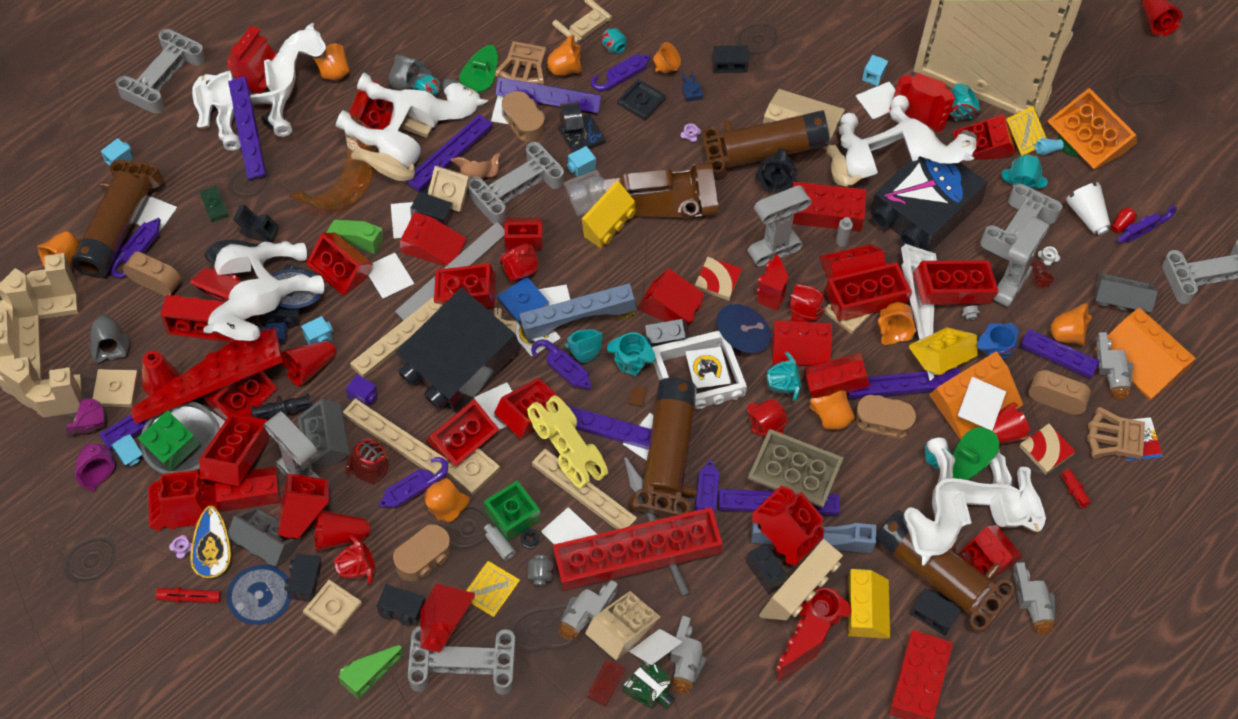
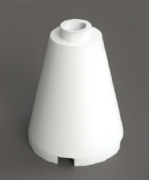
M1098 182L1096 186L1093 183L1083 186L1073 192L1074 196L1072 198L1070 196L1066 198L1067 203L1093 234L1098 233V235H1102L1109 231L1110 221L1102 188Z

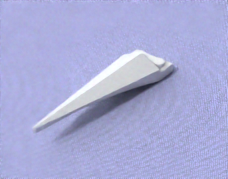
M905 244L901 248L904 262L902 269L912 291L910 302L919 339L921 340L933 334L935 304L922 305L913 272L921 261H937L935 253ZM927 371L931 381L934 378V373Z

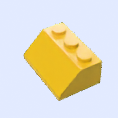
M616 181L582 218L584 237L599 248L609 244L613 235L617 231L619 232L623 228L624 223L631 219L636 212L635 201L620 182Z
M948 327L909 345L910 350L923 368L936 375H942L946 371L957 368L958 365L969 362L970 359L978 356L976 334Z
M851 569L848 576V603L851 607V614L848 616V636L890 639L889 580L872 570Z

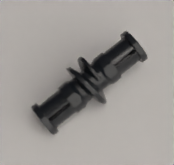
M309 393L306 396L289 398L284 401L281 396H277L275 403L270 402L256 407L252 405L250 408L252 417L272 418L279 412H283L288 417L289 413L293 414L309 409L312 406V401Z

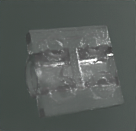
M598 170L564 182V187L577 217L586 214L607 192L606 184L603 178L600 177Z

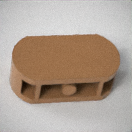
M520 91L508 93L502 100L503 118L520 140L532 142L541 138L544 134V113L538 110L535 101L532 98L530 99L526 93Z
M134 252L123 266V271L129 279L163 296H171L182 281L181 276L174 268L140 252Z
M1042 370L1034 375L1029 395L1036 402L1072 415H1078L1085 412L1091 390L1086 384L1048 370Z
M867 395L859 401L855 413V422L861 430L898 439L905 438L910 434L916 419L915 411L909 403L898 399H887L880 395Z
M427 525L398 547L393 555L397 574L406 581L414 582L420 578L427 577L434 567L445 563L451 552L447 531L438 525Z

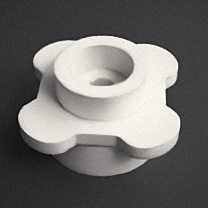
M1045 247L1043 251L1038 252V257L1042 258L1047 266L1051 265L1054 261L1058 262L1060 260V256L1054 247Z

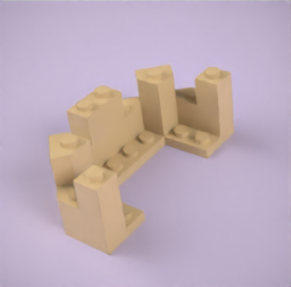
M65 254L45 256L44 270L31 271L26 276L15 268L0 283V296L2 298L0 301V386L3 391L13 395L18 401L32 408L44 418L77 413L83 399L82 377L80 374L73 375L70 367L49 370L50 379L42 380L40 319L79 314L77 281Z

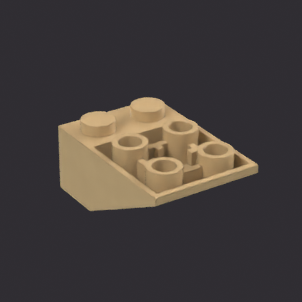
M629 591L594 616L585 634L611 657L618 660L660 619V616Z

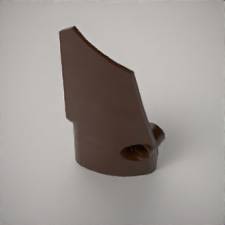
M712 163L693 165L690 170L684 171L658 170L624 174L620 178L593 181L588 189V192L599 200L616 181L620 182L635 201L636 212L634 216L693 219L694 217L718 214V201ZM692 206L694 208V212H687L685 207Z

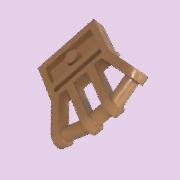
M513 41L507 59L496 70L495 76L497 78L502 77L544 85L541 68L546 55V47ZM511 64H514L512 74L506 73L505 70ZM520 65L526 66L523 78L517 77ZM532 67L537 69L538 78H529Z
M1098 407L1094 412V418L1088 423L1090 432L1087 435V441L1092 449V458L1098 459L1103 456L1117 455L1118 457L1126 456L1141 459L1143 456L1145 422L1121 418L1104 408ZM1105 418L1116 425L1101 423L1100 421ZM1104 431L1117 434V437L1097 434V432ZM1098 442L1115 445L1116 447L1100 449Z

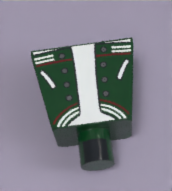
M644 661L623 685V693L650 709H653L658 702L662 703L666 708H670L676 700L675 697L668 693L671 689V679L656 662L650 665Z

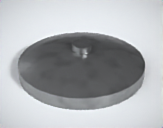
M189 401L168 411L201 444L172 471L161 463L140 441L141 452L145 461L153 470L161 475L198 470L200 472L199 458L220 429L216 418L206 407ZM165 412L149 418L142 430V433H144Z

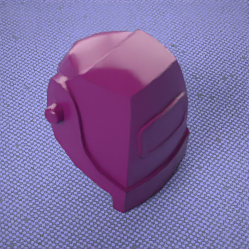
M82 399L74 422L67 424L66 435L87 434L105 426V412L101 403L95 399Z
M88 444L80 451L76 461L75 479L82 487L94 492L96 487L112 473L115 467V459L110 449L101 444Z

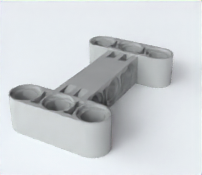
M170 29L160 31L158 37L163 51L137 80L128 76H121L116 80V86L121 98L151 113H159L164 109L159 91L185 62L200 66L206 60L200 43Z
M537 142L529 143L526 146L527 162L490 185H487L479 177L470 178L468 196L493 224L496 222L502 224L505 221V203L544 180L554 189L563 186V168L541 144Z
M1015 184L1009 196L1008 203L1018 209V212L1007 229L1003 230L993 225L987 226L980 242L984 249L1009 261L1010 259L1007 255L1032 216L1048 224H1053L1057 221L1062 209V204L1057 200L1023 184Z
M802 186L787 189L762 199L755 204L754 210L763 224H767L764 239L752 244L747 250L756 266L766 265L769 260H773L775 254L779 255L781 259L802 248L803 243L796 232L791 229L794 214L805 210L812 203Z
M1034 216L1030 218L1007 255L1010 262L1003 279L997 286L999 292L993 300L1006 307L1010 306L1033 269L1030 266L1031 261L1050 224Z
M1238 240L1231 250V256L1187 263L1180 251L1171 250L1168 252L1162 268L1178 302L1189 304L1198 290L1197 286L1238 279Z
M279 412L264 423L265 429L279 444L282 457L275 462L279 470L286 477L288 473L319 478L313 471L310 459L318 453L317 449L283 412Z
M421 626L413 630L408 680L411 689L420 692L427 688L429 673L493 675L494 689L498 694L505 695L512 690L515 661V636L512 631L507 629L499 631L496 636L495 648L444 646L442 651L438 653L421 649L420 642L417 641L420 637ZM505 639L511 641L508 645L501 644V641ZM418 656L425 657L421 662L415 661ZM502 659H507L510 661L506 665H502L499 663ZM417 676L423 677L420 682H415L413 679ZM501 679H506L508 683L505 685L498 684V681Z

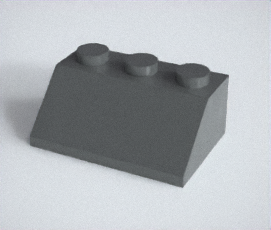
M1097 273L1094 298L1098 301V304L1103 306L1113 304L1122 310H1128V308L1137 310L1140 307L1145 313H1152L1158 293L1153 284Z
M320 399L298 417L300 431L312 442L318 452L310 459L312 468L337 464L349 455L340 403Z
M257 506L235 515L228 530L229 539L233 540L236 545L243 546L251 554L263 558L268 564L274 566L287 561L305 536L304 534L299 538L279 536L278 519Z

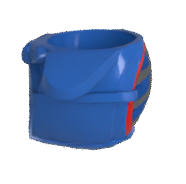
M990 323L987 325L986 331L979 337L977 348L982 350L987 357L997 351L1001 358L1006 360L1018 346L1017 336L1019 329L1013 323L1002 325V323Z

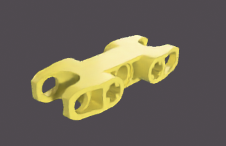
M552 396L546 402L547 410L538 402L532 403L527 410L534 429L542 439L550 438L560 453L558 458L560 468L574 485L579 488L585 487L590 481L587 472L595 480L600 481L604 479L608 474V469L601 453L595 445H586L575 429L577 425L576 417L561 398ZM554 402L558 406V411L554 407ZM535 409L537 410V412H538L540 418H538V417L535 415V412H534ZM595 465L600 467L601 474H599ZM578 473L582 477V482L578 479Z

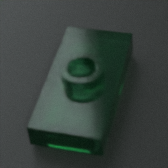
M217 186L199 191L211 223L229 217Z

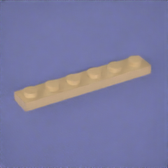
M434 297L353 360L350 363L351 367L361 377L365 378L393 356L396 353L395 351L444 304L434 303Z
M354 399L343 411L344 417L420 468L427 470L431 475L442 469L440 462L431 463L430 460L434 457L444 458L443 456L357 399Z
M546 449L532 462L534 468L616 530L633 526L637 522V517L590 482L582 488L575 486L560 468L558 458ZM577 474L578 479L582 482L581 475Z

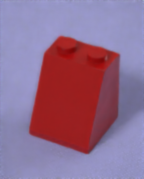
M668 268L652 281L637 309L665 322L686 319L687 324L690 325L695 318L694 312L703 304L702 298L705 293Z
M287 474L278 514L279 536L299 538L329 501L328 479Z
M438 583L435 584L421 609V649L438 653L442 651L475 598V593Z

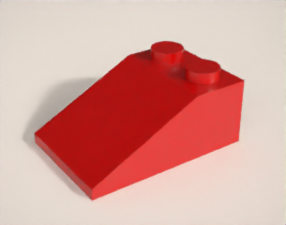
M414 212L400 239L401 253L446 267L460 255L467 238L432 217Z
M491 264L436 270L434 303L445 304L462 287L485 308L495 307L496 275Z
M537 378L502 396L494 414L521 439L535 431L527 410L531 404L538 402L547 410L546 402L552 396H559L540 378ZM554 402V407L558 411V406ZM535 409V410H534L535 415H536L538 418H540V416H539L537 410Z

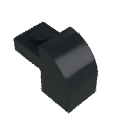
M579 102L560 104V119H563L565 132L583 129L584 123Z
M245 204L239 206L233 218V221L241 227V234L258 241L272 240L279 226L268 214L257 216Z

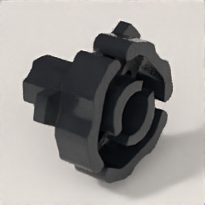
M779 148L776 154L768 155L765 157L764 162H760L755 176L757 181H761V186L768 192L773 191L774 185L785 183L782 186H776L775 192L777 194L789 189V187L793 188V182H798L796 179L798 169L794 168L795 162L786 156V150Z

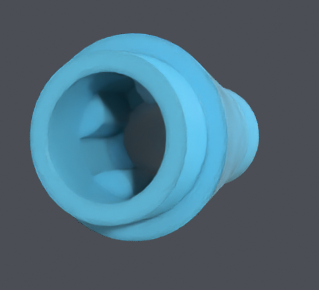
M1041 138L1035 143L1037 154L1042 156L1063 149L1062 140Z

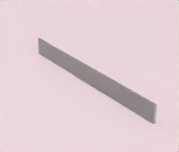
M496 222L444 269L470 266L505 235L504 228ZM435 277L395 311L403 321L434 297Z

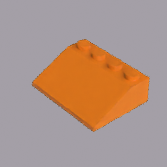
M1090 88L1048 120V123L1094 170L1122 156L1137 144L1136 134Z
M1140 307L1127 316L1107 336V339L1111 340V350H1124L1127 361L1133 363L1132 384L1150 401L1189 371L1196 359Z
M997 351L938 386L929 395L960 440L969 430L980 426L958 416L972 377L1006 391L1000 410L1013 402L1018 405L1016 410L1023 406L1009 368Z

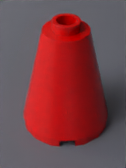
M1141 1L1150 30L1156 36L1161 34L1164 36L1169 35L1181 25L1179 22L1181 18L1183 20L1182 11L1169 1Z
M325 340L287 349L282 352L283 362L281 365L283 368H287L289 373L286 375L290 381L296 386L305 384L335 357L336 348L332 342Z
M149 351L143 356L141 384L144 392L149 396L170 383L173 378L180 376L178 370L160 352Z
M1015 402L1008 404L999 411L992 431L997 435L1000 444L1031 437L1030 434H1027V432H1030L1027 420L1022 411L1017 412L1016 407L1018 405Z
M321 510L314 519V543L316 550L321 551L353 543L348 537L351 534L361 540L366 539V535H370V523H366V519Z

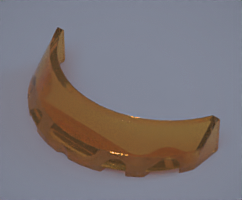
M352 116L356 123L365 127L356 116ZM345 133L347 143L346 163L336 184L318 196L310 197L304 190L291 193L289 197L325 210L340 209L353 204L363 195L364 190L368 188L373 173L371 172L372 166L362 160L352 159L351 154L356 147L373 152L371 145H366L359 139L348 136Z

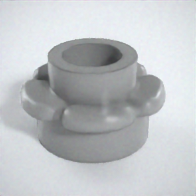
M968 306L963 308L962 316L966 317V320H975L981 312L978 311V306Z

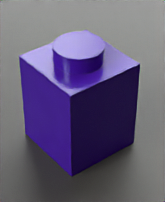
M358 374L345 388L348 399L352 401L357 399L367 407L373 404L378 397L376 385Z

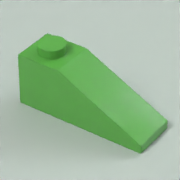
M334 220L326 232H336L350 245L376 254L384 241L382 228L363 221Z
M397 645L346 665L338 676L340 683L359 700L404 655L402 647Z

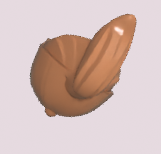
M500 154L494 155L490 161L479 163L477 161L470 162L461 157L451 158L450 161L460 167V173L471 176L470 178H494L498 173Z

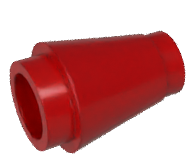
M1129 207L1121 209L1111 226L1112 231L1120 234V232L1134 223L1137 217L1135 211Z

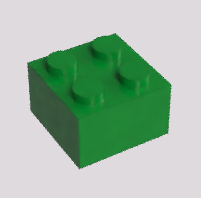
M168 410L138 437L143 445L170 471L201 444Z
M518 481L513 482L484 501L485 513L507 541L541 520L540 509Z

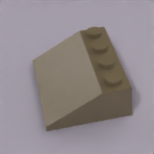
M769 429L748 479L775 490L780 486L791 488L795 494L802 492L813 505L823 508L837 479L844 457Z

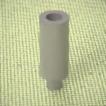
M848 217L839 222L836 243L839 246H846L849 243L853 223Z
M487 524L484 527V530L487 532L486 538L504 561L511 559L516 554V551L497 527L493 528L491 524Z

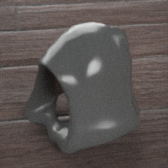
M396 54L393 67L389 73L388 84L393 90H410L415 86L416 80L426 75H431L432 72L424 67L423 61ZM411 66L418 67L419 72H416L413 69H411Z
M103 314L96 318L90 330L91 340L89 342L93 361L100 363L105 359L114 361L117 358L125 357L130 345L129 335L122 330L116 320L108 315ZM113 339L117 342V348L112 353L104 352L99 347L100 341Z

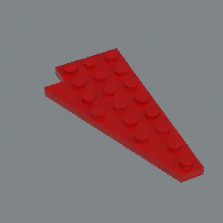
M275 328L262 331L256 340H233L217 352L207 354L205 360L179 377L173 378L170 383L133 406L132 419L135 424L282 363L283 358Z

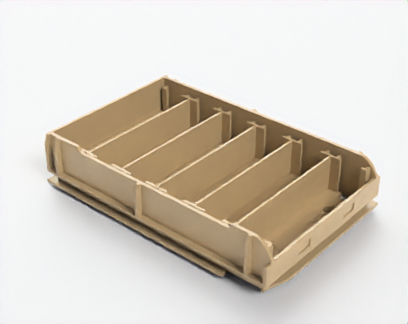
M932 0L913 71L947 83L946 85L952 88L957 83L968 85L972 88L978 99L1013 114L1033 106L1039 119L1051 95V85L1062 55L1073 36L1071 30L1082 0Z

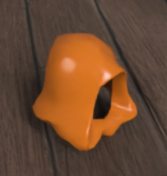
M574 35L568 36L558 48L550 53L547 65L554 75L582 74L580 63L581 46L576 45Z
M334 43L326 46V52L323 57L314 58L320 69L322 79L337 81L343 79L350 72L346 50L340 44Z
M66 231L55 235L46 243L39 244L37 249L43 266L45 267V256L64 253L72 269L73 263L71 260L79 245V241L73 234Z
M896 302L880 310L878 324L882 334V345L907 342L913 339L916 328L911 306Z
M1087 303L1063 312L1053 320L1051 333L1055 340L1062 343L1085 346L1086 330L1092 319V316L1088 314L1089 305Z
M841 390L830 396L810 399V409L820 416L824 429L840 430L846 428L855 419L847 400L846 391Z
M448 478L433 483L426 490L424 496L429 512L437 520H443L447 523L454 521L470 503V497L459 492Z

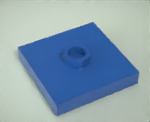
M528 277L497 295V300L518 324L522 323L520 313L549 306V301Z

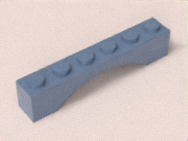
M629 283L520 313V318L527 340L545 336L555 328L579 318L601 314L621 315L636 311L637 309Z
M752 522L751 543L774 545L765 534L761 533V525ZM853 523L843 526L823 527V539L836 550L873 553L876 544V525Z

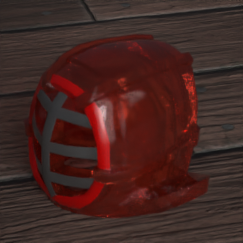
M371 439L359 441L349 454L345 474L349 475L352 471L358 478L372 484L384 478L389 460L382 444Z

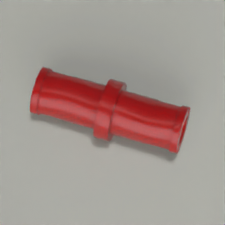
M1071 469L1064 471L1060 476L1068 486V492L1075 497L1081 509L1088 507L1092 501L1084 491L1083 484L1079 483Z

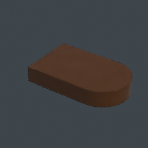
M641 385L635 386L628 404L642 407L646 389Z

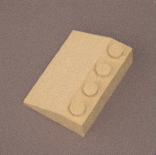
M778 89L769 103L764 115L763 124L824 110L832 144L845 109Z
M823 539L774 594L759 616L761 618L788 620L791 615L796 617L803 609L800 606L804 600L809 602L816 594L813 591L818 585L821 588L829 579L826 575L830 571L834 573L841 565L839 560L843 555Z

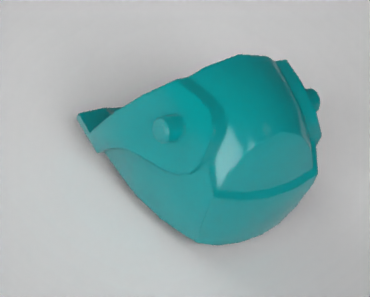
M594 329L575 331L567 338L568 343L565 344V347L569 348L570 353L580 363L590 362L597 358L600 353L602 332Z

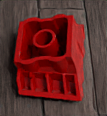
M250 26L239 42L232 46L230 56L227 59V67L236 79L245 76L250 89L254 93L262 94L268 89L264 61L268 59L272 61L278 53L273 51L266 37L259 35L261 29Z
M917 73L915 77L910 75L899 77L893 98L899 95L905 96L909 102V107L905 114L911 119H916L928 127H932L934 133L944 131L955 100L952 92L947 90V83Z
M198 470L162 474L159 481H154L148 488L149 527L159 532L164 526L171 530L183 526H196L206 507L213 506L218 511L215 490L216 481L200 478Z
M780 486L753 512L752 522L760 524L761 533L770 539L778 553L786 555V563L797 565L824 538V528L822 527L824 518L802 492L795 494L791 488Z

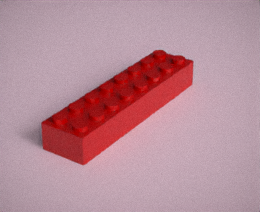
M710 507L553 544V550L562 589L565 591L722 553L723 543L713 509Z

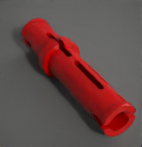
M176 587L175 589L157 588L156 601L219 604L221 601V590L182 589L181 587ZM170 594H184L186 596H171ZM191 595H206L208 597H193Z

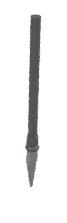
M625 457L630 487L636 493L642 489L643 479ZM638 496L639 502L644 504V499ZM646 513L649 522L657 520L655 515ZM677 564L670 565L669 568L682 597L688 596L690 593Z

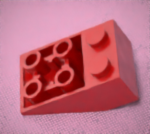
M1004 114L953 131L954 139L964 130H968L976 135V149L972 153V156L975 158L974 160L1001 159L1016 154L1012 133Z
M810 613L807 614L805 619H800L794 636L792 635L788 642L786 652L782 654L778 662L779 665L776 669V672L779 673L777 681H782L818 656L827 638L831 626L830 623Z

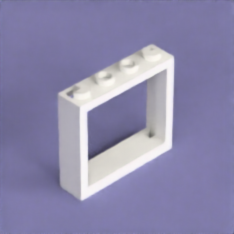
M719 331L652 347L655 353L653 364L659 380L669 378L663 363L664 360L686 355L685 351L723 347L736 384L696 394L694 409H703L712 404L719 405L731 399L738 400L739 397L745 396L747 388L732 347Z

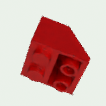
M542 217L505 218V250H512L526 242L532 244L534 250H542Z
M775 254L773 260H769L766 265L765 275L761 274L758 280L759 287L756 295H758L757 303L778 311L785 298L789 276L779 255Z
M998 525L987 526L960 551L965 560L984 575L995 563L999 564L1000 568L993 579L1009 570L1023 557Z

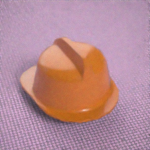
M664 42L653 57L656 65L655 72L660 70L662 73L668 74L672 71H677L681 64L678 51L669 42Z

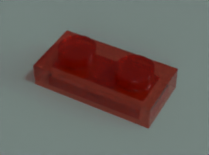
M606 659L587 694V698L606 707L625 672V668Z

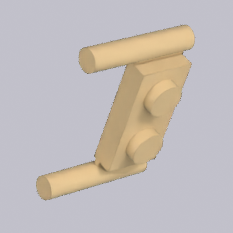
M585 0V3L593 10L572 24L569 30L558 20H554L552 23L566 37L574 35L576 45L613 18L593 0Z

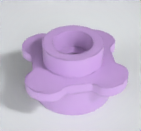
M694 124L685 125L681 138L695 142L701 130Z
M182 535L177 537L170 544L169 548L177 554V558L182 559L186 553L191 551L192 543H189L187 537Z

